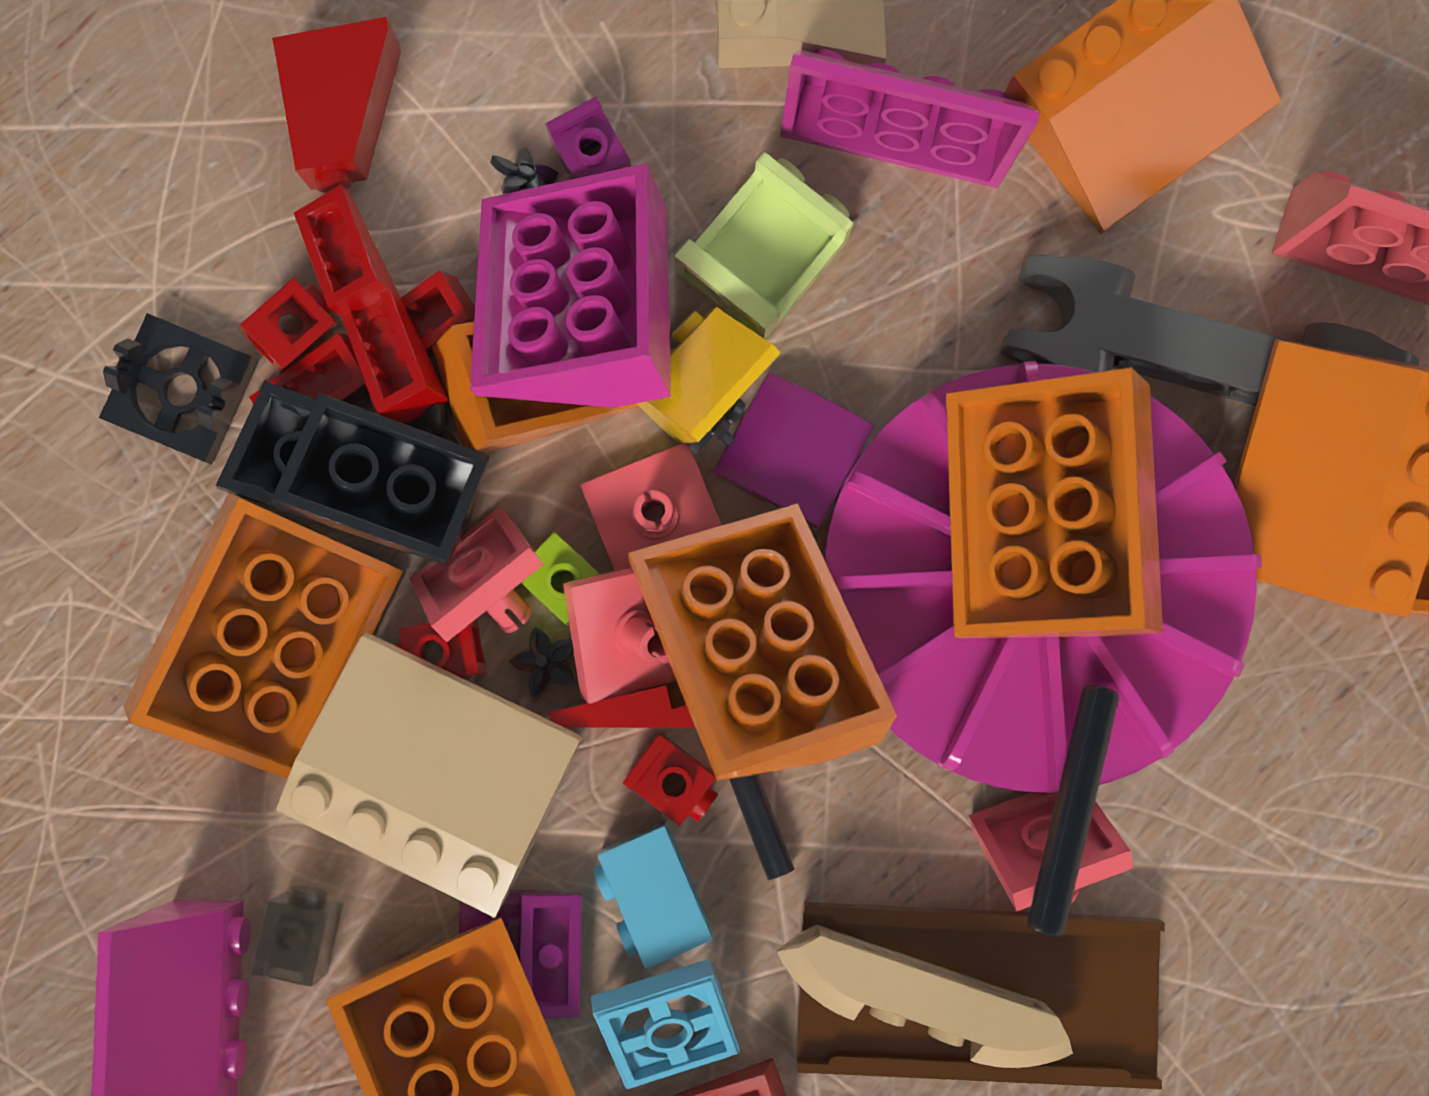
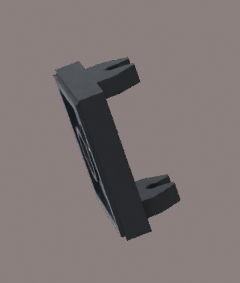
M147 313L135 340L127 338L115 344L113 351L119 357V361L116 366H105L103 370L105 384L112 390L99 418L212 465L258 360L248 354ZM176 347L189 348L181 367L172 368L166 373H162L147 366L148 361L163 350ZM209 357L219 370L220 378L210 383L207 391L206 384L200 374ZM181 375L193 377L196 382L197 392L192 402L184 406L171 404L167 395L170 382ZM139 382L156 389L158 398L163 405L155 424L146 418L139 407L136 392ZM198 409L199 425L191 430L174 432L182 414L192 413Z

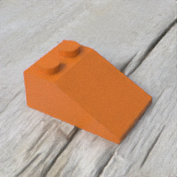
M474 322L451 326L432 346L462 445L481 453L520 445L639 408L636 403L612 408L475 396L470 389Z

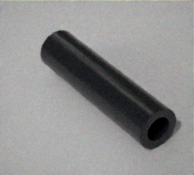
M759 774L729 779L767 880H772L792 872L795 869Z

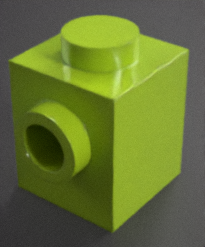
M553 532L535 551L544 565L521 583L564 624L569 625L563 583L600 574Z

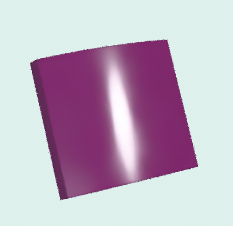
M768 373L733 435L735 440L726 447L712 473L758 500H766L778 508L798 503L807 524L818 528L875 425L799 385Z
M511 890L496 917L459 900V934L499 917L502 918L544 1019L580 1017L581 893Z

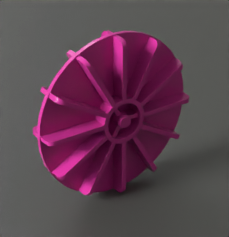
M1035 361L1022 362L1020 365L996 367L966 375L927 393L897 414L867 446L847 477L833 511L827 534L824 560L897 714L890 730L917 753L942 768L970 780L998 788L1024 792H1058L1082 689L1085 686H1103L1119 694V702L1099 785L1136 773L1159 759L1166 758L1208 718L1223 698L1233 678L1240 677L1245 666L1241 660L1247 648L1254 620L1257 594L1256 569L1262 568L1261 555L1254 554L1252 535L1244 508L1232 481L1222 467V464L1226 462L1224 456L1220 451L1214 454L1202 438L1185 421L1161 402L1150 396L1163 633L1082 637L954 638L946 393L1096 373L1075 367L1037 364Z

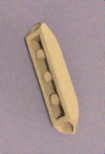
M818 924L796 934L776 951L789 974L804 991L826 1008L853 1021L863 1006L868 1005L871 1006L869 1013L873 1017L895 1026H904L906 1019L929 1026L927 1033L944 1043L962 1047L965 1039L970 1040V1061L994 1067H1032L1051 1063L1073 1054L1070 1039L1059 1017L1044 1002Z

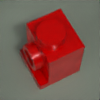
M292 278L240 324L239 332L281 374L291 363L328 332L336 322L329 315L332 310L328 308L324 295L313 284L308 283L303 288L295 278ZM285 315L297 317L301 322V331L295 335L285 334L279 327L280 318Z
M477 618L448 642L438 634L430 623L399 629L401 642L392 644L427 661L424 652L425 647L430 642L437 641L443 647V657L434 665L463 679L487 674Z
M662 732L622 782L678 826H681L688 816L698 822L718 796V793L710 787L716 780L715 774ZM670 773H679L686 780L685 790L678 795L667 793L663 787V779Z

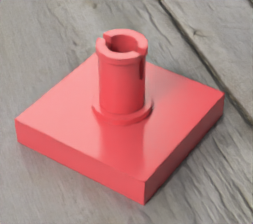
M688 443L679 444L580 484L614 571L632 568L628 560L629 552L722 526Z
M499 506L463 535L447 566L430 561L409 579L431 626L448 642L485 611L504 633H511L519 629L510 618L512 616L506 609H510L524 625L531 616L532 607L518 595L514 588L544 564L515 522Z
M632 568L563 583L580 695L583 700L590 704L677 681Z
M1030 792L968 815L972 832L1016 911L1031 906L1058 792ZM1096 801L1072 902L1078 897L1079 888L1133 869L1130 849Z

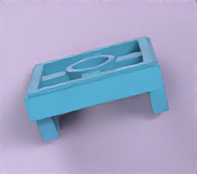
M709 959L590 996L593 1015L626 1089L740 1053L737 1036L728 1013L719 977H717L714 963H710ZM685 995H691L705 1002L708 1007L685 1013L681 1010L670 1009L668 1001ZM648 1008L651 1017L646 1020L644 1027L626 1033L624 1021L627 1015ZM676 1023L684 1026V1029L672 1038L661 1039L652 1035L658 1027L664 1024ZM704 1029L694 1039L691 1040L693 1032Z

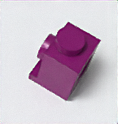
M597 97L545 123L551 145L570 179L631 167V160L605 116L602 105ZM599 144L601 145V150L596 155L587 156L583 154Z

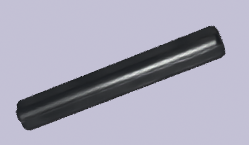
M1088 685L1082 689L1027 920L1028 926L1031 929L1050 936H1062L1065 933L1119 702V694L1103 686Z

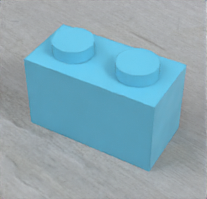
M666 820L601 848L597 855L601 864L594 867L593 872L604 899L609 901L615 898L624 918L623 921L616 924L617 930L630 958L639 954L646 970L713 940L711 924Z

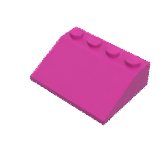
M799 49L793 53L790 64L780 137L999 188L1037 125L1040 112L1024 102L1011 100L1009 95L999 90L983 89L977 92L956 87L952 81L940 76L918 78L901 74L895 67L885 63L876 62L863 65L846 61L841 55L830 50L818 49L808 52Z
M647 163L482 199L470 389L475 396L612 408L671 397L667 209Z
M172 900L98 932L91 1096H237L238 1079L243 1075L247 1057L246 1043L244 1040H239L240 1016H243L246 1011L249 997L248 982L245 978H241L242 955L248 950L251 936L250 921L247 917H243L244 900Z

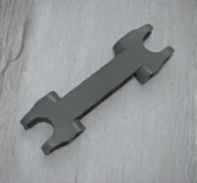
M1029 255L1022 264L1018 280L1023 282L1025 286L1052 296L1060 307L1062 323L1060 329L1052 333L1028 329H1010L1008 334L1003 337L1000 353L1019 363L1035 361L1037 364L1075 367L1096 373L1112 371V367L1117 369L1132 368L1139 375L1256 406L1275 339L1294 342L1131 298L1130 295L1136 275L1128 268L1091 257L1070 258L1051 255ZM1319 322L1308 324L1305 327L1301 344L1419 365L1420 361L1410 352L1384 341L1371 332L1335 323Z

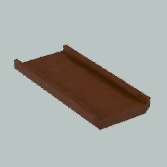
M803 902L801 932L818 924L1044 1002L1059 1017L1070 1039L1073 1054L1051 1063L1022 1068H1003L970 1061V1040L965 1039L962 1047L944 1043L927 1033L929 1026L906 1019L904 1026L886 1023L873 1017L869 1013L871 1006L868 1005L863 1006L853 1021L820 1004L798 984L797 1072L1162 1089V1080L1157 1076L1160 931L1165 932V922L1158 918L1069 914L1065 933L1062 936H1050L1037 932L1028 926L1029 912Z

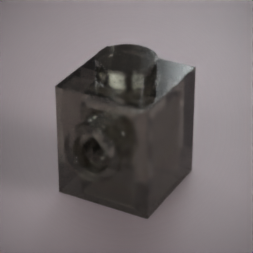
M292 886L290 892L286 891L269 900L251 974L309 987L316 984L328 974L343 903L326 900L327 892L325 890L309 886Z

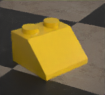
M717 307L705 313L703 317L695 310L671 335L678 342L670 351L671 397L636 404L678 444L699 442L781 352L772 343Z

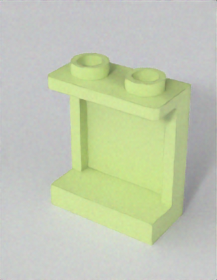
M765 152L756 160L755 171L699 239L695 243L689 239L674 257L675 270L680 277L726 314L764 339H767L847 243L854 224L848 218V210L839 200L827 193L820 196L804 183L805 178L795 165L784 158H779L776 161Z

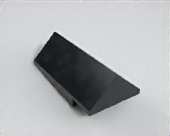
M264 381L216 483V487L219 490L447 566L468 528L490 455L319 393L317 399H313Z

